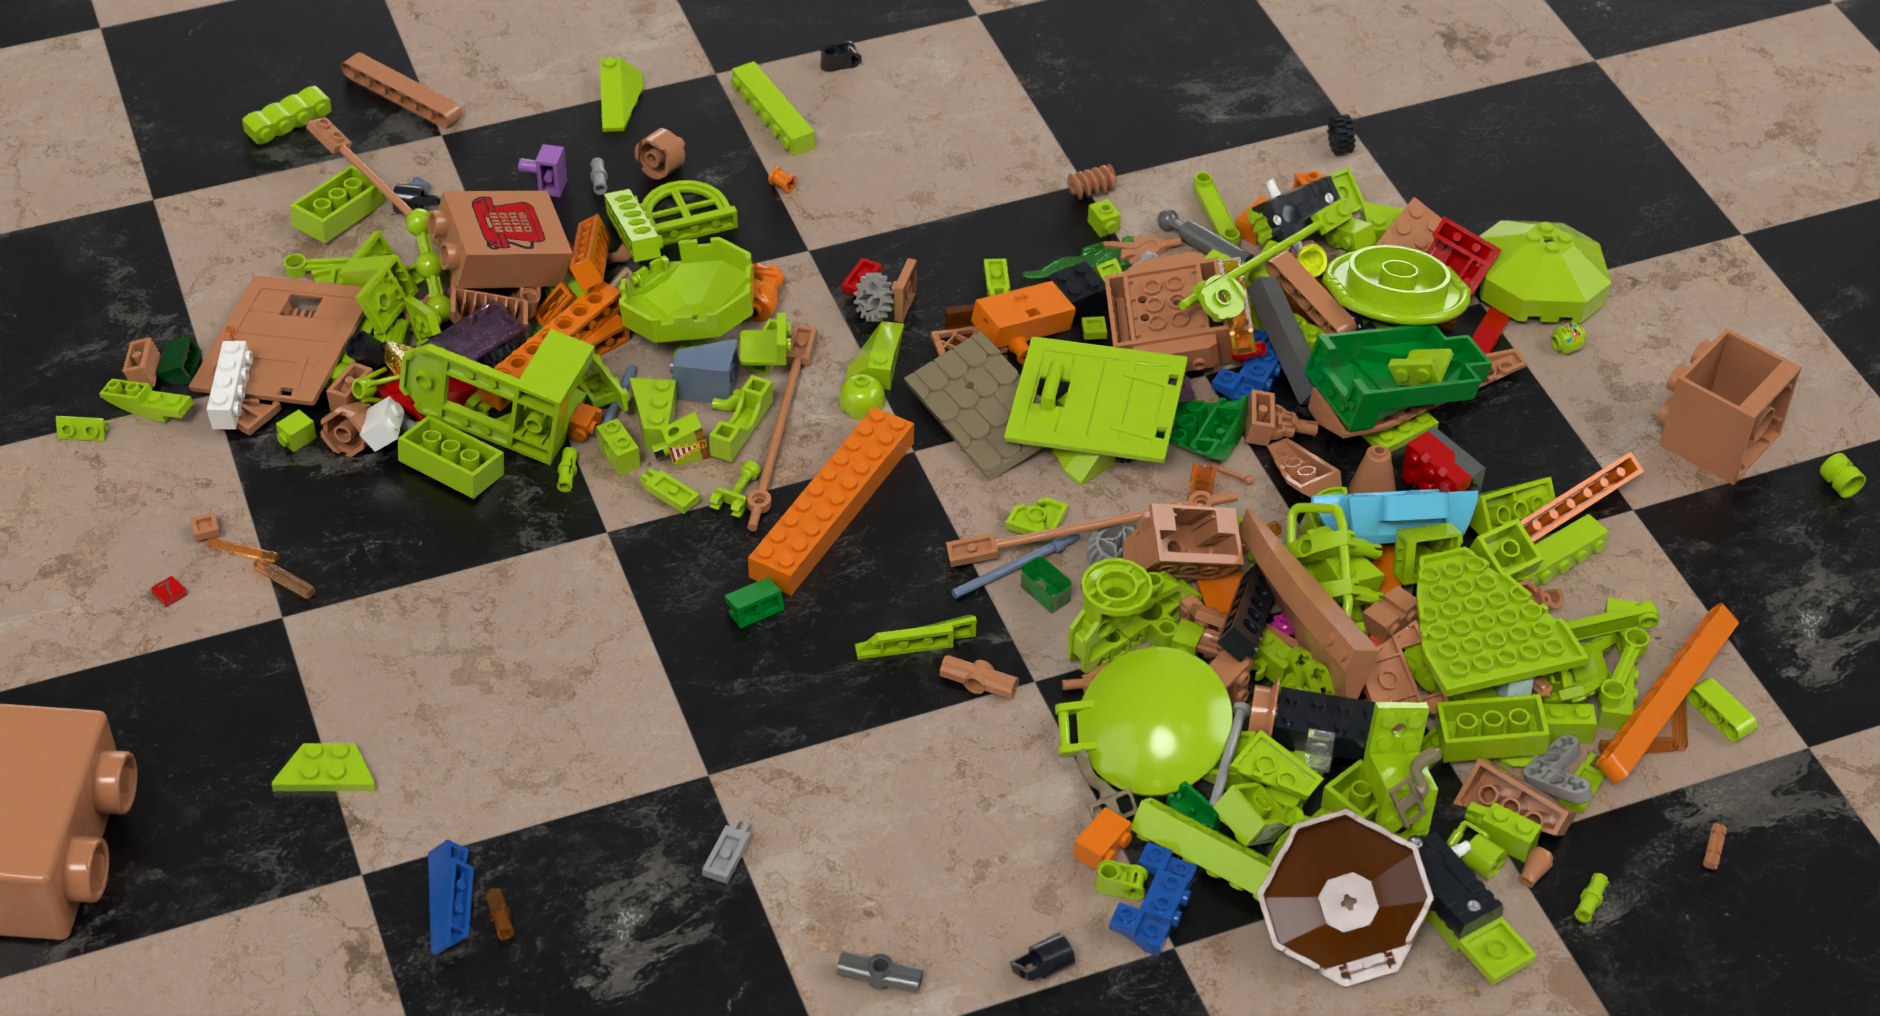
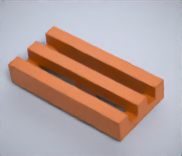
M561 281L539 306L534 317L543 326L568 308L578 297L573 294V291L568 288L565 282Z

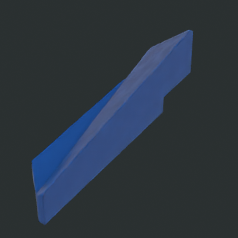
M448 839L428 853L431 954L433 955L441 953L469 936L474 867L466 864L469 849Z

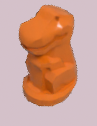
M755 263L753 265V315L747 319L764 322L772 317L777 309V290L784 283V273L775 265L764 266L760 263Z

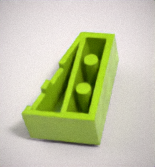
M629 377L631 400L634 404L636 417L638 418L645 449H652V445L664 441L661 429L674 422L677 405L676 380Z
M1329 526L1307 530L1305 535L1309 536L1334 530ZM1340 554L1325 558L1323 561L1308 563L1320 583L1341 579ZM1350 555L1352 579L1359 580L1360 586L1378 591L1385 574L1364 556Z

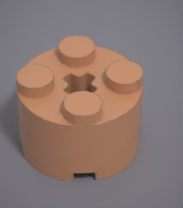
M659 128L636 145L635 157L637 162L640 161L643 165L641 169L646 175L653 179H661L684 164L685 143L681 137H676L672 132Z

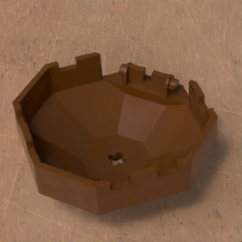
M1347 808L1293 824L1285 844L1277 854L1269 874L1257 892L1273 947L1344 987L1398 972L1435 903L1417 845L1402 839L1372 821L1370 822L1358 816ZM1349 895L1351 899L1356 898L1357 903L1353 904L1352 910L1341 906V902L1345 901L1344 896Z

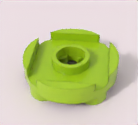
M1219 274L1210 277L1202 285L1198 293V300L1204 311L1215 322L1230 321L1244 310L1245 291L1236 279L1232 277L1228 279ZM1218 293H1221V296L1223 294L1226 296L1225 302L1219 299Z

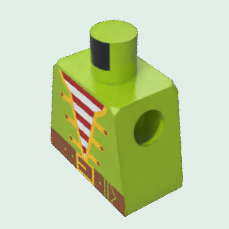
M696 412L663 427L661 432L664 441L652 445L656 459L670 455L675 466L711 458Z

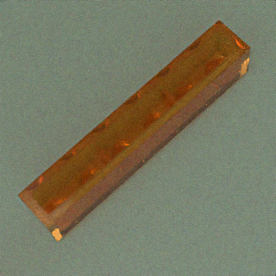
M1241 257L1218 260L1220 275L1223 276L1242 265ZM1244 275L1236 280L1245 291V307L1236 318L1228 321L1233 355H1246L1250 352H1256Z

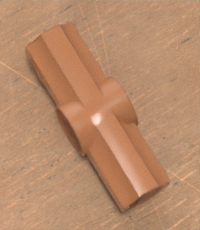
M945 655L940 668L941 677L963 683L966 689L975 694H982L984 691L1013 699L1019 682V678L994 670L992 665L984 660H976L974 663Z

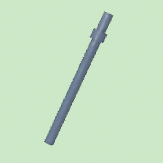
M1078 533L1062 538H1054L1049 541V544L953 589L952 595L957 599L1022 568L1024 564L1036 557H1044L1053 552L1055 554L1065 550V546L1080 540V535Z

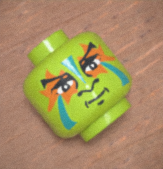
M1569 322L1556 327L1550 340L1556 352L1567 355L1584 347L1587 334L1583 327H1580L1575 322Z

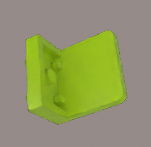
M777 313V330H742L740 332L741 365H787V352H791V338H787V336H791V322H786V313Z
M1451 349L1412 350L1409 352L1407 359H1391L1388 367L1397 386L1441 383L1452 359L1453 352Z

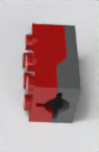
M1434 427L1407 443L1401 477L1412 486L1418 485L1419 490L1439 489V492L1478 491V494H1480L1486 468Z

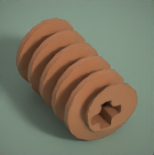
M1103 165L1099 168L1095 167L1091 170L1087 169L1083 172L1079 171L1075 174H1069L1067 178L1069 191L1072 195L1076 194L1079 200L1083 199V192L1088 198L1091 197V190L1095 196L1099 195V188L1103 194L1107 192V186L1110 191H1114L1116 179L1112 165Z

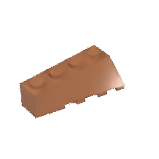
M1478 758L1453 804L1467 808L1471 802L1485 807H1491L1495 802L1541 825V831L1556 836L1565 835L1577 814L1574 810L1485 758Z

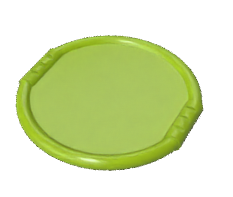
M1376 245L1342 254L1328 263L1323 272L1322 284L1340 306L1368 318L1393 324L1432 325L1443 323L1461 315L1470 303L1471 289L1451 267L1446 266L1440 260L1425 252L1402 246Z

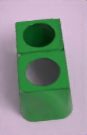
M1036 557L1022 566L1020 587L1051 614L1071 602V580L1044 557ZM1035 581L1043 582L1046 585V589L1044 590Z

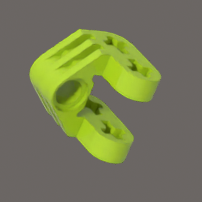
M1296 646L1292 648L1287 655V662L1291 673L1287 674L1281 683L1279 695L1281 687L1322 693L1320 689L1323 688L1326 690L1324 694L1334 695L1332 680L1327 667L1318 660H1312L1311 653L1304 647ZM1299 655H1302V656H1303V657L1301 658V661H1302V663H1303L1302 665H1300L1299 663H1297V661L1299 660V658H1298ZM1315 668L1318 669V671H1316L1318 678L1316 677V674H1315V670H1314Z

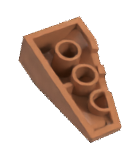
M1287 437L1267 445V450L1287 484L1301 493L1311 497L1327 488L1342 487L1340 470Z

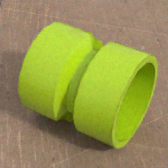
M1843 453L1831 456L1820 468V475L1828 483H1832L1833 489L1842 498L1853 496L1866 482V477L1857 467L1853 466V463Z

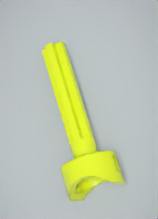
M1308 242L1297 254V260L1313 277L1319 276L1325 271L1327 255L1318 243Z

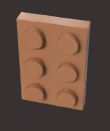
M1414 197L1376 245L1402 246L1426 253L1434 241L1432 234L1442 218Z

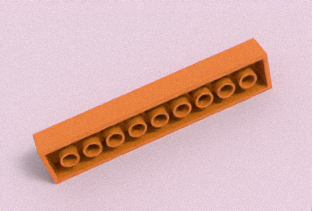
M873 406L748 557L749 578L760 581L769 577L783 593L792 596L914 444V423Z

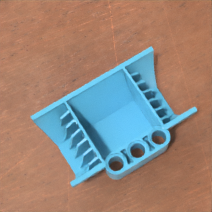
M1439 489L1312 495L1311 503L1340 505L1347 521L1348 530L1355 531V537L1366 539L1368 542L1383 544L1395 543L1397 529L1450 522L1462 532L1463 536L1473 516L1478 500V491L1439 492ZM1317 513L1324 526H1329L1334 531L1338 530L1334 514Z

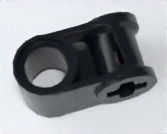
M851 41L827 44L821 48L820 67L825 72L854 68L861 63L862 57L855 50L856 47Z

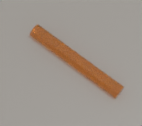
M211 537L207 540V547L275 563L279 559V553Z

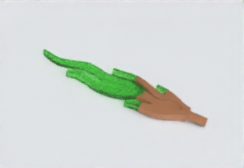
M1146 236L1122 237V242L1105 241L1082 248V256L1058 259L1042 270L1023 272V276L1043 278L1083 261H1086L1094 269L1097 265L1114 258L1117 259L1123 271L1137 263L1145 251L1149 250L1160 255L1166 252L1167 248L1182 245V239L1180 236L1166 240Z

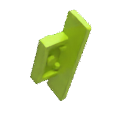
M593 353L592 363L589 366L592 373L584 375L577 388L587 393L586 400L593 407H604L607 404L616 402L623 412L629 411L627 402L630 401L628 391L620 386L617 377L612 376L607 365L604 366L600 355Z

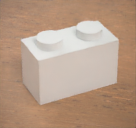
M389 396L367 409L365 423L361 429L360 436L375 452L398 439L405 414L402 406Z

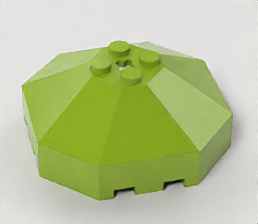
M1501 220L1479 236L1502 249L1480 283V298L1517 321H1527L1528 316L1540 317V322H1559L1560 317L1571 318V322L1582 323L1606 304L1612 282L1600 244L1562 222ZM1549 239L1552 240V242H1548V243H1545V242H1544L1545 240H1549Z
M721 237L710 238L711 243L698 244L697 239L681 240L678 242L681 261L669 262L666 256H661L649 263V270L644 266L632 273L629 278L630 283L627 284L626 278L621 280L619 307L623 326L654 343L721 337L753 315L754 269L751 253Z

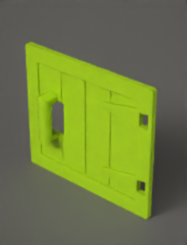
M1032 337L1004 440L1012 443L1164 463L1188 358L1186 356ZM1169 378L1177 379L1176 386L1168 384ZM1040 379H1046L1041 395V404L1034 403ZM1060 381L1070 382L1064 407L1055 406ZM1157 431H1165L1164 439L1156 438Z

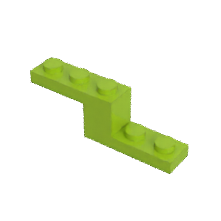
M1616 633L1595 637L1580 644L1589 657L1588 664L1572 668L1576 681L1559 690L1562 701L1570 698L1572 703L1584 700L1587 696L1595 694V691H1599L1601 684L1605 680L1610 679L1603 653L1610 651V646L1618 642Z

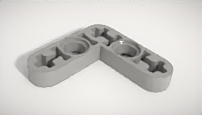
M1563 735L1549 745L1548 754L1538 755L1525 767V782L1542 792L1578 804L1590 800L1592 792L1589 781L1561 771L1579 755L1580 746L1578 738L1574 735ZM1555 782H1563L1561 784L1553 785V783Z

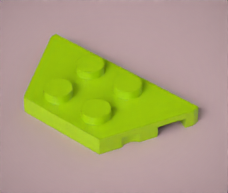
M303 743L272 781L273 791H375V783L356 743Z

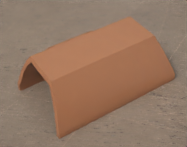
M451 273L449 317L458 331L467 340L498 346L512 339L517 340L526 331L528 319L533 318L540 300V287L457 289Z

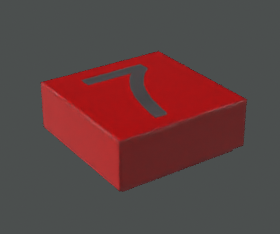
M173 576L151 587L152 594L165 607L187 595L186 589Z

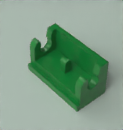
M769 577L725 595L727 604L732 608L728 612L740 629L784 610L782 591Z
M1186 781L1182 782L1176 796L1172 792L1169 793L1166 804L1168 807L1219 832L1221 823L1218 817L1219 814L1210 805L1209 801Z

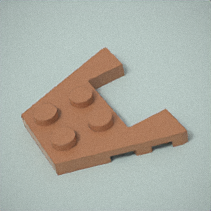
M1417 620L1412 621L1404 629L1377 647L1380 652L1363 686V690L1367 700L1371 702H1388L1389 696L1393 697L1394 702H1427L1430 708L1428 715H1435L1436 703L1450 701L1449 698L1445 697L1442 691L1421 697L1402 651L1421 645L1420 627Z

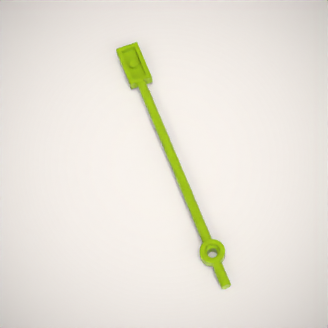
M1341 198L1310 217L1313 221L1312 224L1222 277L1237 279L1319 230L1321 235H1324L1351 219L1353 215ZM1203 280L1195 284L1191 290L1192 295L1179 302L1178 305L1181 310H1185L1195 303L1201 305L1198 300V293L1206 281Z

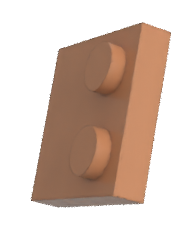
M907 259L898 281H894L892 285L894 303H892L891 308L894 311V321L903 323L916 295L917 260Z

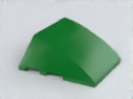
M1248 395L1240 396V400L1227 401L1226 397L1219 398L1217 402L1205 403L1204 400L1179 402L1169 444L1201 457L1227 461L1244 432ZM1157 431V436L1164 439L1165 431Z

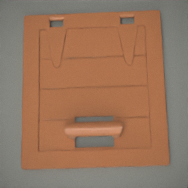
M253 276L189 385L190 390L211 393L222 342L246 341L248 349L253 353V363L250 366L249 380L246 383L245 398L315 405L344 353L348 340L355 333L365 315L355 299V296L363 287ZM292 296L322 299L316 310L292 308L289 303ZM283 391L292 392L291 396L281 395Z

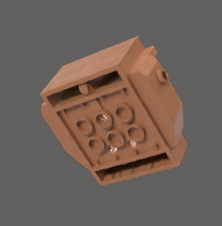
M1187 252L1146 259L1122 273L1104 276L1113 347L1186 356L1188 358L1186 371L1213 367L1214 373L1221 369L1220 364L1234 362L1230 353L1231 339L1228 321H1223L1224 326L1214 327V320L1198 303L1185 310H1181L1178 305L1180 301L1192 295L1191 290L1195 284L1203 280L1207 281L1214 275H1220L1218 257L1204 259L1203 253ZM1218 293L1219 299L1225 302L1224 295L1221 296V293Z

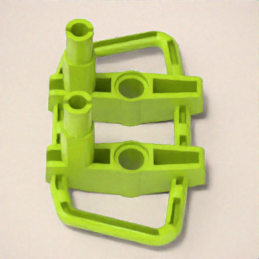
M1297 503L1290 508L1287 515L1286 548L1301 564L1323 561L1325 558L1340 554L1341 579L1321 582L1319 584L1337 604L1343 602L1342 609L1350 618L1352 617L1353 603L1359 605H1373L1377 601L1381 603L1384 599L1379 598V596L1384 597V592L1360 586L1359 580L1352 579L1350 555L1378 559L1383 551L1376 550L1375 548L1382 549V546L1378 543L1368 542L1366 539L1355 537V531L1348 530L1347 521L1340 505ZM1299 513L1334 514L1338 530L1309 536L1303 535L1296 540L1297 516Z

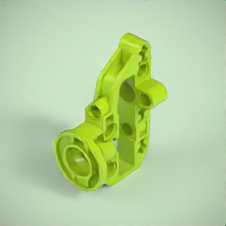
M1121 558L1104 559L1096 562L1084 572L1081 581L1083 608L1069 627L1067 658L1070 661L1081 660V670L1084 673H1090L1099 666L1110 663L1116 658L1133 651L1148 640L1156 647L1171 648V641L1178 627L1176 622L1179 618L1181 600L1194 594L1201 602L1202 595L1185 580L1177 581L1167 571L1148 573L1137 563Z

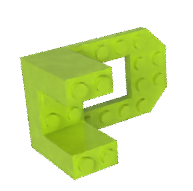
M550 329L520 379L510 374L503 373L429 343L407 350L402 356L399 389L405 396L409 395L414 400L415 404L413 406L419 413L426 416L430 415L448 425L551 465L569 435V421L580 402L585 404L587 393L577 389V386L592 363L595 346ZM451 376L513 401L510 425L447 400L449 377Z

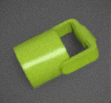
M1462 821L1458 829H1454L1447 843L1449 847L1457 845L1468 826L1480 833L1469 842L1471 851L1463 855L1461 860L1470 869L1485 879L1491 880L1502 868L1508 852L1489 840L1490 835L1469 821Z

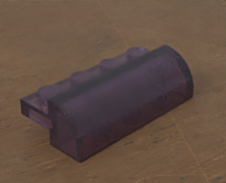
M493 300L420 346L430 343L477 361L481 356L495 350L505 341L514 338L524 330L521 321L509 315L506 306Z

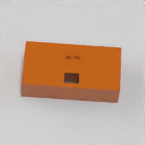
M1049 281L977 299L971 321L997 348L1009 346L1019 336H1024L1028 341L1032 337H1043L1070 330L1076 308L1054 282Z

